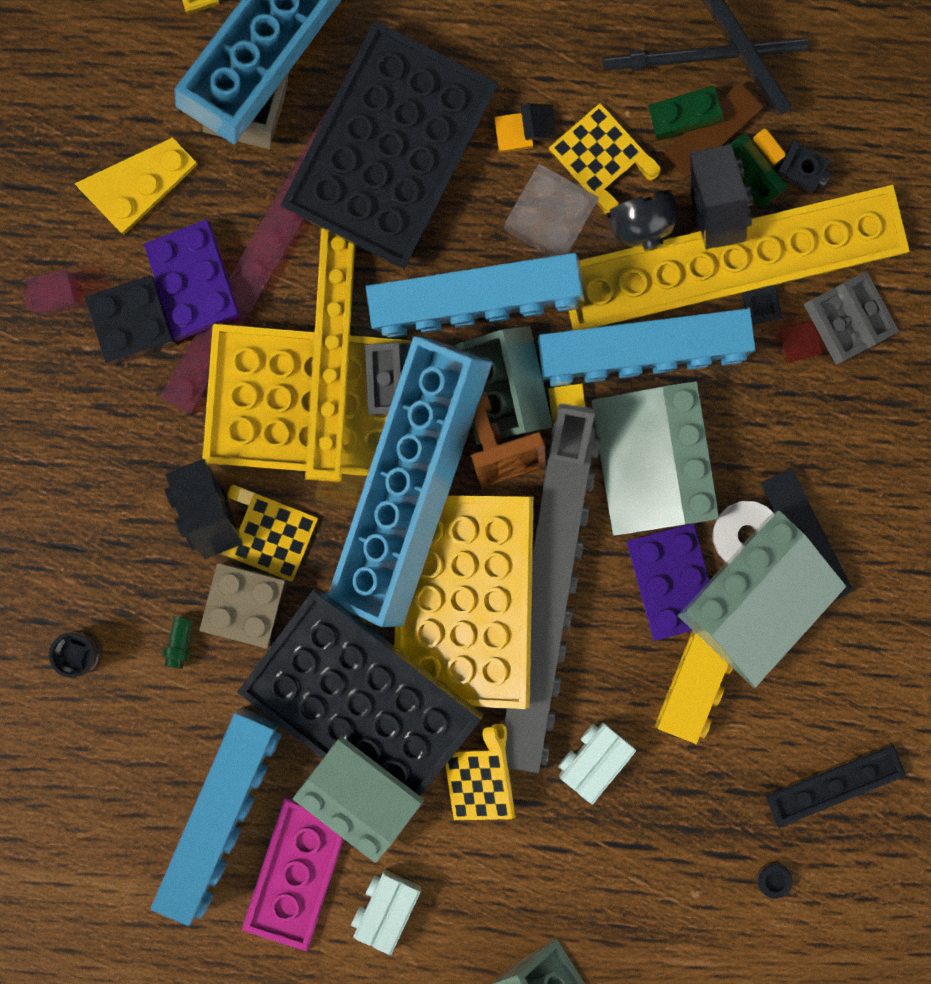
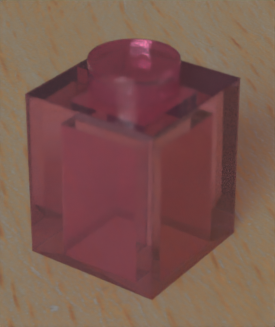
M65 269L26 279L28 289L23 290L24 299L28 310H33L34 314L43 317L81 307L73 274Z

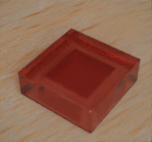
M813 321L778 331L787 364L822 354Z

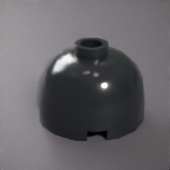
M672 190L653 192L654 200L652 197L643 199V196H640L610 209V213H606L615 237L622 244L630 247L643 246L644 252L662 247L664 245L663 238L670 235L677 224L678 211Z

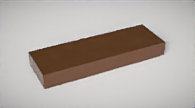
M740 82L719 101L724 118L723 122L684 133L664 152L667 159L686 179L690 176V152L723 146L762 110L763 106Z

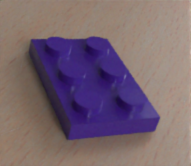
M205 219L144 243L172 336L175 340L179 341L211 329L213 324H224L241 317L211 222Z
M694 523L626 541L653 641L693 631L678 617V614L709 582Z

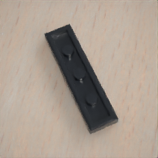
M701 0L775 115H783L792 108L791 103L725 1Z
M792 468L759 483L773 512L775 513L779 510L802 531L846 585V588L835 600L853 592L854 590Z
M889 743L766 793L764 796L776 826L780 828L906 777V773L894 744Z

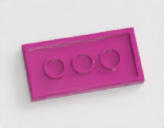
M284 798L242 931L308 951L344 839L291 798Z

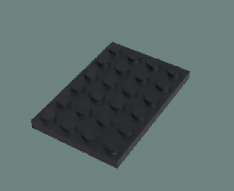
M374 20L280 207L405 270L498 87V83Z
M318 587L311 592L237 692L322 759L340 736H342L419 796H421L484 716Z

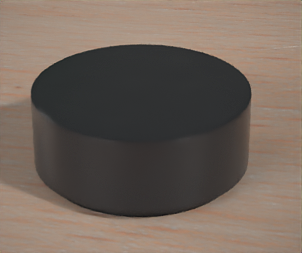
M777 862L763 865L756 877L760 891L772 899L784 897L792 888L793 879L791 873L784 865Z

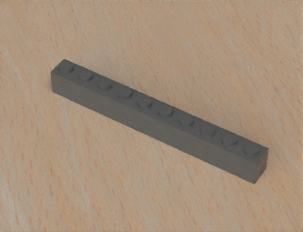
M555 422L552 428L532 551L530 708H506L503 723L507 729L505 751L508 768L539 773L540 765H547L550 745L544 744L546 730H553L555 711L549 709L551 697H558L561 676H555L557 662H564L567 642H561L563 628L569 629L572 608L566 606L568 594L575 595L578 574L572 573L574 560H581L584 540L578 539L580 526H586L589 514V506L583 505L585 492H592L595 472L589 471L591 457H598L601 438L595 437L596 429L592 428L583 465L550 460L549 455Z

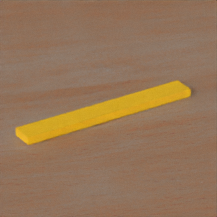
M322 228L305 479L340 482L342 475L355 245Z

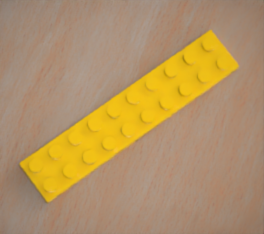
M885 186L753 218L752 226L747 227L746 242L705 249L701 232L699 231L663 240L664 245L662 247L644 252L643 246L579 260L585 302L578 303L579 309L568 311L573 331L599 328L906 254L910 251L894 186Z

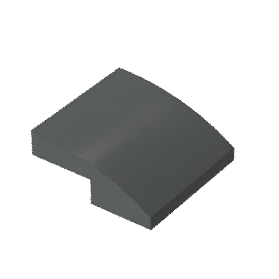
M867 271L804 304L836 365L899 332Z
M411 343L365 345L369 415L389 413Z

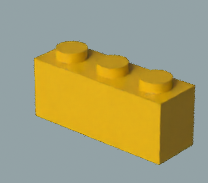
M694 631L691 632L655 727L697 744L699 737L704 739L709 731L712 720L707 717L712 705L717 707L722 698L724 687L720 686L724 674H730L733 668Z

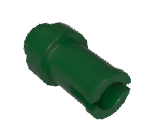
M173 616L168 646H164L162 657H166L164 666L183 669L184 662H189L191 651H188L195 620Z

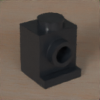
M794 140L785 154L786 156L782 159L776 173L783 182L811 195L816 187L823 189L832 173L827 168L830 159L800 145V142ZM803 162L813 166L811 173H806L802 170Z

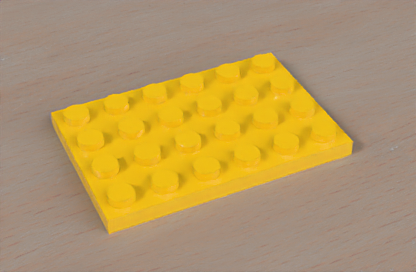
M213 324L203 458L208 464L306 471L314 332ZM350 335L342 474L368 476L388 414H368L365 345L412 343V341Z
M447 496L404 625L395 626L394 646L475 707L530 708L533 497Z

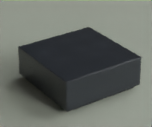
M528 103L520 106L525 140L551 141L557 139L553 105Z
M776 285L741 293L743 308L750 309L752 326L783 319Z

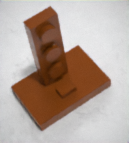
M484 390L473 419L483 451L471 455L481 489L546 468L545 450L540 432L497 446L503 440L497 423H489L486 412L492 409Z

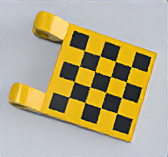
M601 103L549 147L550 152L588 192L605 214L610 213V209L619 205L606 189L634 164L637 165L649 181H653L660 174V166L642 150Z
M231 485L227 496L230 499L249 505L239 529L243 544L220 554L293 582L318 518L237 485Z
M494 724L492 727H487L483 730V739L488 749L459 750L458 748L445 764L454 820L513 819L516 817L505 751L507 729L504 724Z

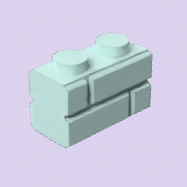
M603 722L598 727L592 724L580 739L584 745L576 754L570 751L558 766L562 769V772L559 774L560 779L592 805L636 752L632 745Z
M384 870L381 877L374 875L366 891V895L371 896L366 909L359 906L351 923V926L356 928L353 937L362 943L373 946L379 951L392 955L421 893V887L388 870Z

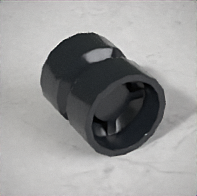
M77 630L62 634L50 646V664L63 677L74 678L90 673L97 668L102 660L103 650L101 642L88 631Z

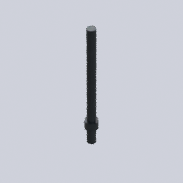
M807 37L752 42L760 56L808 51ZM731 45L644 53V50L629 51L628 55L602 57L603 71L630 68L631 72L644 71L645 67L731 59L738 58Z

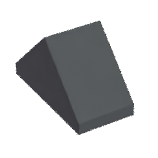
M563 403L559 404L549 455L550 460L578 465L584 464L595 409Z

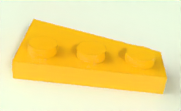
M171 138L75 183V185L125 235L198 164L174 138Z

